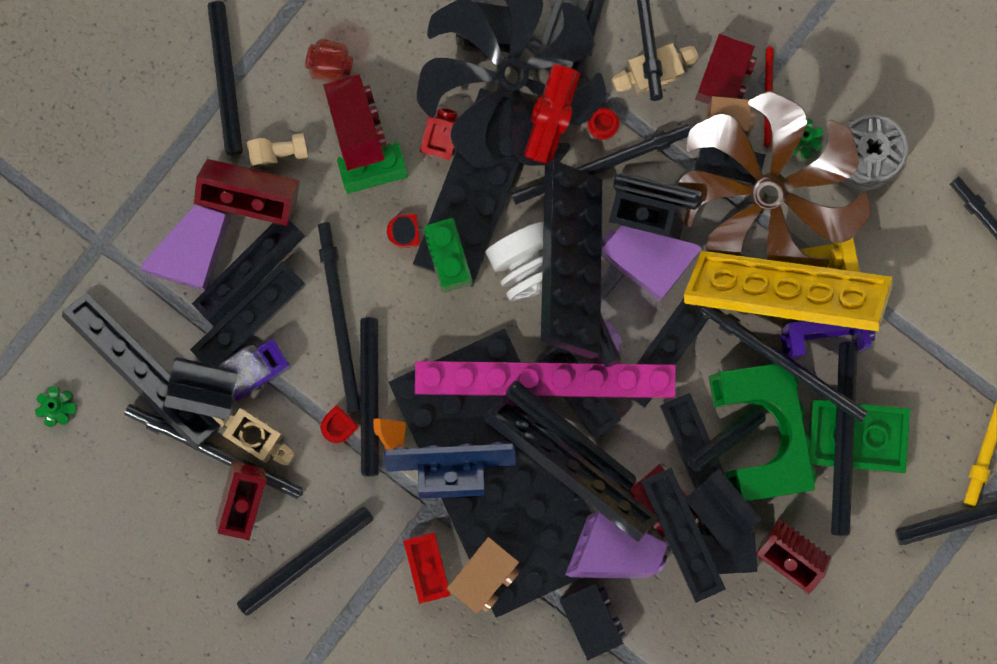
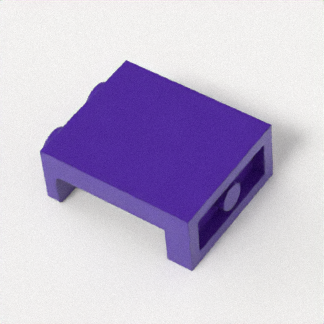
M808 321L788 323L780 330L783 353L794 361L799 360L806 354L805 340L850 335L852 342L858 345V353L871 347V341H875V331Z

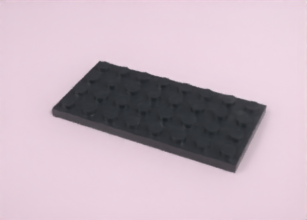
M502 329L435 360L436 362L521 363L506 329ZM415 370L388 382L418 448H425L430 445L453 447L466 443L472 445H490L494 442L513 444L484 421L488 411L506 396L415 395ZM516 445V465L483 467L485 496L441 498L469 560L489 537L519 562L515 568L520 573L508 587L502 583L495 592L499 599L491 609L496 618L583 578L570 577L565 574L586 519L591 515L583 498Z

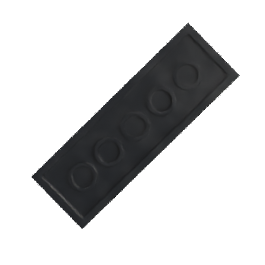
M480 88L475 103L491 93V91ZM502 96L490 118L485 136L486 146L496 161V166L489 168L473 167L456 150L428 223L429 225L454 218L473 284L469 287L472 288L520 165V162L513 154L511 144L512 99ZM525 104L530 118H532L534 107ZM424 235L413 266L436 274Z
M553 159L545 164L541 342L592 359L600 355L602 179Z

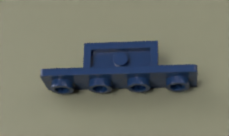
M494 442L490 445L466 443L453 447H441L438 445L413 449L396 447L392 450H384L386 472L418 470L419 499L485 496L483 467L516 465L515 444Z

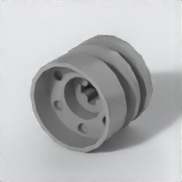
M873 114L861 116L848 125L855 139L859 164L856 172L850 178L841 182L851 189L859 191L876 190L888 183L905 163L908 151L906 136L899 125L888 117ZM874 145L878 150L869 155L866 150Z

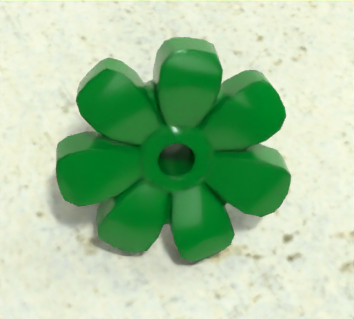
M807 118L805 131L792 156L800 151L802 159H809L812 156L811 149L815 152L821 150L823 144L817 139L822 137L823 130L821 127L812 128L813 121Z
M49 387V395L40 393L37 396L36 400L42 406L35 409V414L39 418L46 417L44 424L48 427L53 428L57 421L60 425L65 426L70 422L67 414H75L77 411V405L69 403L73 398V394L68 390L60 394L59 387Z

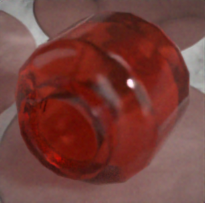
M319 39L315 45H309L305 59V68L309 69V74L312 78L333 82L342 79L343 75H350L353 57L348 56V48L344 43Z

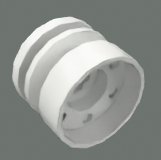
M544 222L535 223L520 229L496 242L485 251L495 272L507 269L511 271L501 280L502 287L517 284L506 293L510 302L525 297L530 298L542 293Z

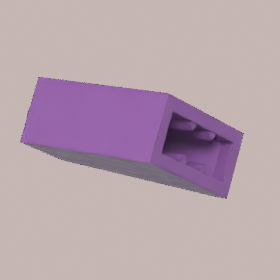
M195 205L142 263L141 270L152 276L205 291L209 287L230 219L221 210Z
M620 226L616 232L611 229L602 239V246L604 247L602 249V257L659 302L662 301L702 250L699 245L625 226Z
M597 511L587 517L565 575L588 578H647L659 573L663 569L667 560V556L664 554L668 544L649 534H646L637 542Z

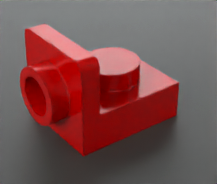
M440 107L436 110L435 117H428L419 152L451 160L454 146L450 139V132L453 123L459 117L456 111Z

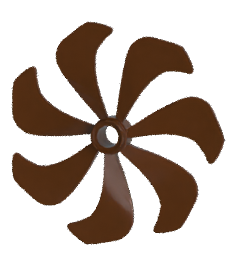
M771 91L755 96L749 101L750 106L756 108L768 118L773 133L771 169L769 173L764 175L747 135L737 119L727 114H718L693 126L687 139L686 149L688 152L703 147L717 148L737 160L757 180L756 185L752 186L716 174L695 170L681 177L678 186L702 193L701 206L722 197L754 194L755 203L724 221L709 234L706 243L708 252L742 256V245L747 231L761 210L767 209L771 210L767 236L768 260L827 268L830 263L828 258L808 256L796 245L787 227L781 204L784 202L818 235L836 243L846 242L853 238L870 217L871 207L866 192H862L854 201L844 207L819 205L788 192V188L814 187L841 182L850 178L856 172L859 164L858 151L853 133L845 125L829 120L827 122L829 143L824 153L812 164L786 178L779 173L794 153L807 124L806 113L798 103ZM766 185L774 186L778 190L779 195L769 196L764 192L763 187ZM687 208L684 224L687 227L692 226L695 214L699 208L695 210Z

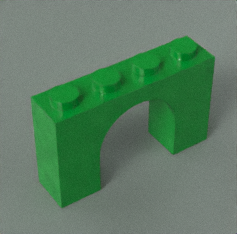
M776 364L723 371L708 376L714 408L747 403L756 404L766 409L774 417L779 428V446L769 462L761 466L725 472L726 478L741 496L749 502L814 491L816 472L810 463V440L804 431V407L799 401L797 392L799 380Z

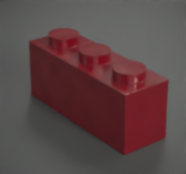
M360 74L323 84L347 171L384 161L381 147L387 146L382 127L375 128L381 122L376 106L369 107L370 104L375 103L370 85L363 86Z
M206 159L196 178L194 204L287 226L296 208L300 180Z

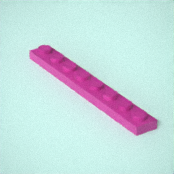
M415 361V395L506 396V390L510 384L518 381L534 395L542 397L675 398V365L616 364L611 367H605L604 364Z

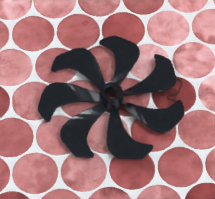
M456 0L431 15L427 29V37L429 39L450 32L459 34L474 43L497 67L495 71L457 59L434 58L425 63L420 72L417 102L430 118L435 117L441 97L456 87L495 81L498 86L494 91L469 107L452 125L450 132L451 142L470 165L478 168H489L497 164L486 146L485 136L490 118L505 91L512 92L511 144L514 156L520 163L527 166L545 165L523 156L533 123L519 89L526 86L539 98L543 95L546 84L529 79L530 70L551 68L552 64L562 66L584 59L591 52L593 37L585 12L579 7L567 2L561 4L564 17V27L561 33L551 45L526 62H522L519 58L540 20L543 0H505L511 16V41L507 60H504L499 44L486 15L473 1ZM507 67L514 68L518 73V80L515 84L508 82L505 77ZM596 73L592 80L584 87L575 89L570 104L572 106L570 123H586L602 104L606 96V87L601 73ZM558 142L553 159L560 162L568 152L570 144Z

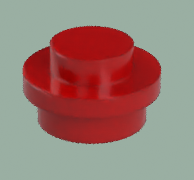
M600 108L587 122V127L594 138L608 140L617 133L619 119L612 110Z

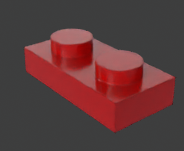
M435 532L404 540L403 543L419 604L451 596V593L447 590L449 585Z

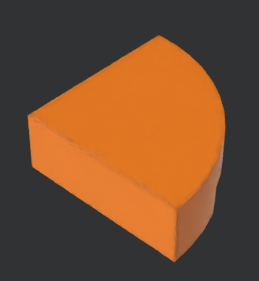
M373 419L375 434L379 435L386 450L404 447L406 422Z

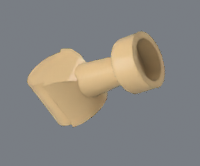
M304 133L294 134L292 141L271 143L265 138H258L246 143L249 150L250 167L253 169L275 166L278 164L277 158L295 154L296 159L309 158Z

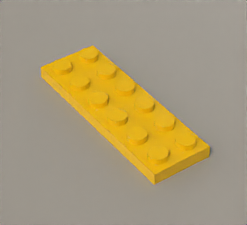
M701 251L684 292V302L691 305L879 332L892 289V277Z

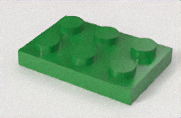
M811 401L809 458L811 465L834 467L836 405L830 401ZM858 404L869 413L862 423L855 419L853 469L906 473L910 408Z

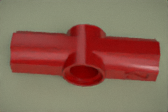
M552 64L543 95L538 98L533 109L531 118L533 127L523 155L524 157L544 164L553 160L560 135L565 132L571 119L572 106L570 104L580 72L565 66Z

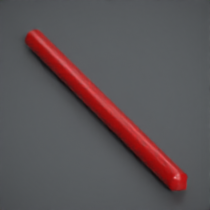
M771 45L766 48L765 92H773L774 48ZM764 115V145L768 149L772 145V129L768 118Z

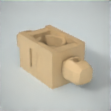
M673 43L656 49L658 60L662 62L663 76L660 77L661 85L663 86L682 78L685 73L682 66L687 68L697 62L699 56L695 47L681 48L678 50L679 53L676 52ZM644 54L628 60L629 63L626 65L628 73L624 70L616 74L611 80L616 92L631 90L633 85L637 95L649 91L648 79L644 78L642 66L645 62Z
M239 408L235 416L233 415L234 411L231 410L229 420L213 417L222 428L227 426L222 436L263 462L267 463L270 457L274 456L273 460L282 465H289L295 457V453L284 443L282 445L279 444L284 435L271 428L268 423H263L260 421V418L252 416ZM242 427L247 429L258 427L261 430V438L266 440V443L264 445L260 442L249 444L246 441V433L241 431ZM262 447V449H261L260 452H258V451L255 450V449H259V448Z

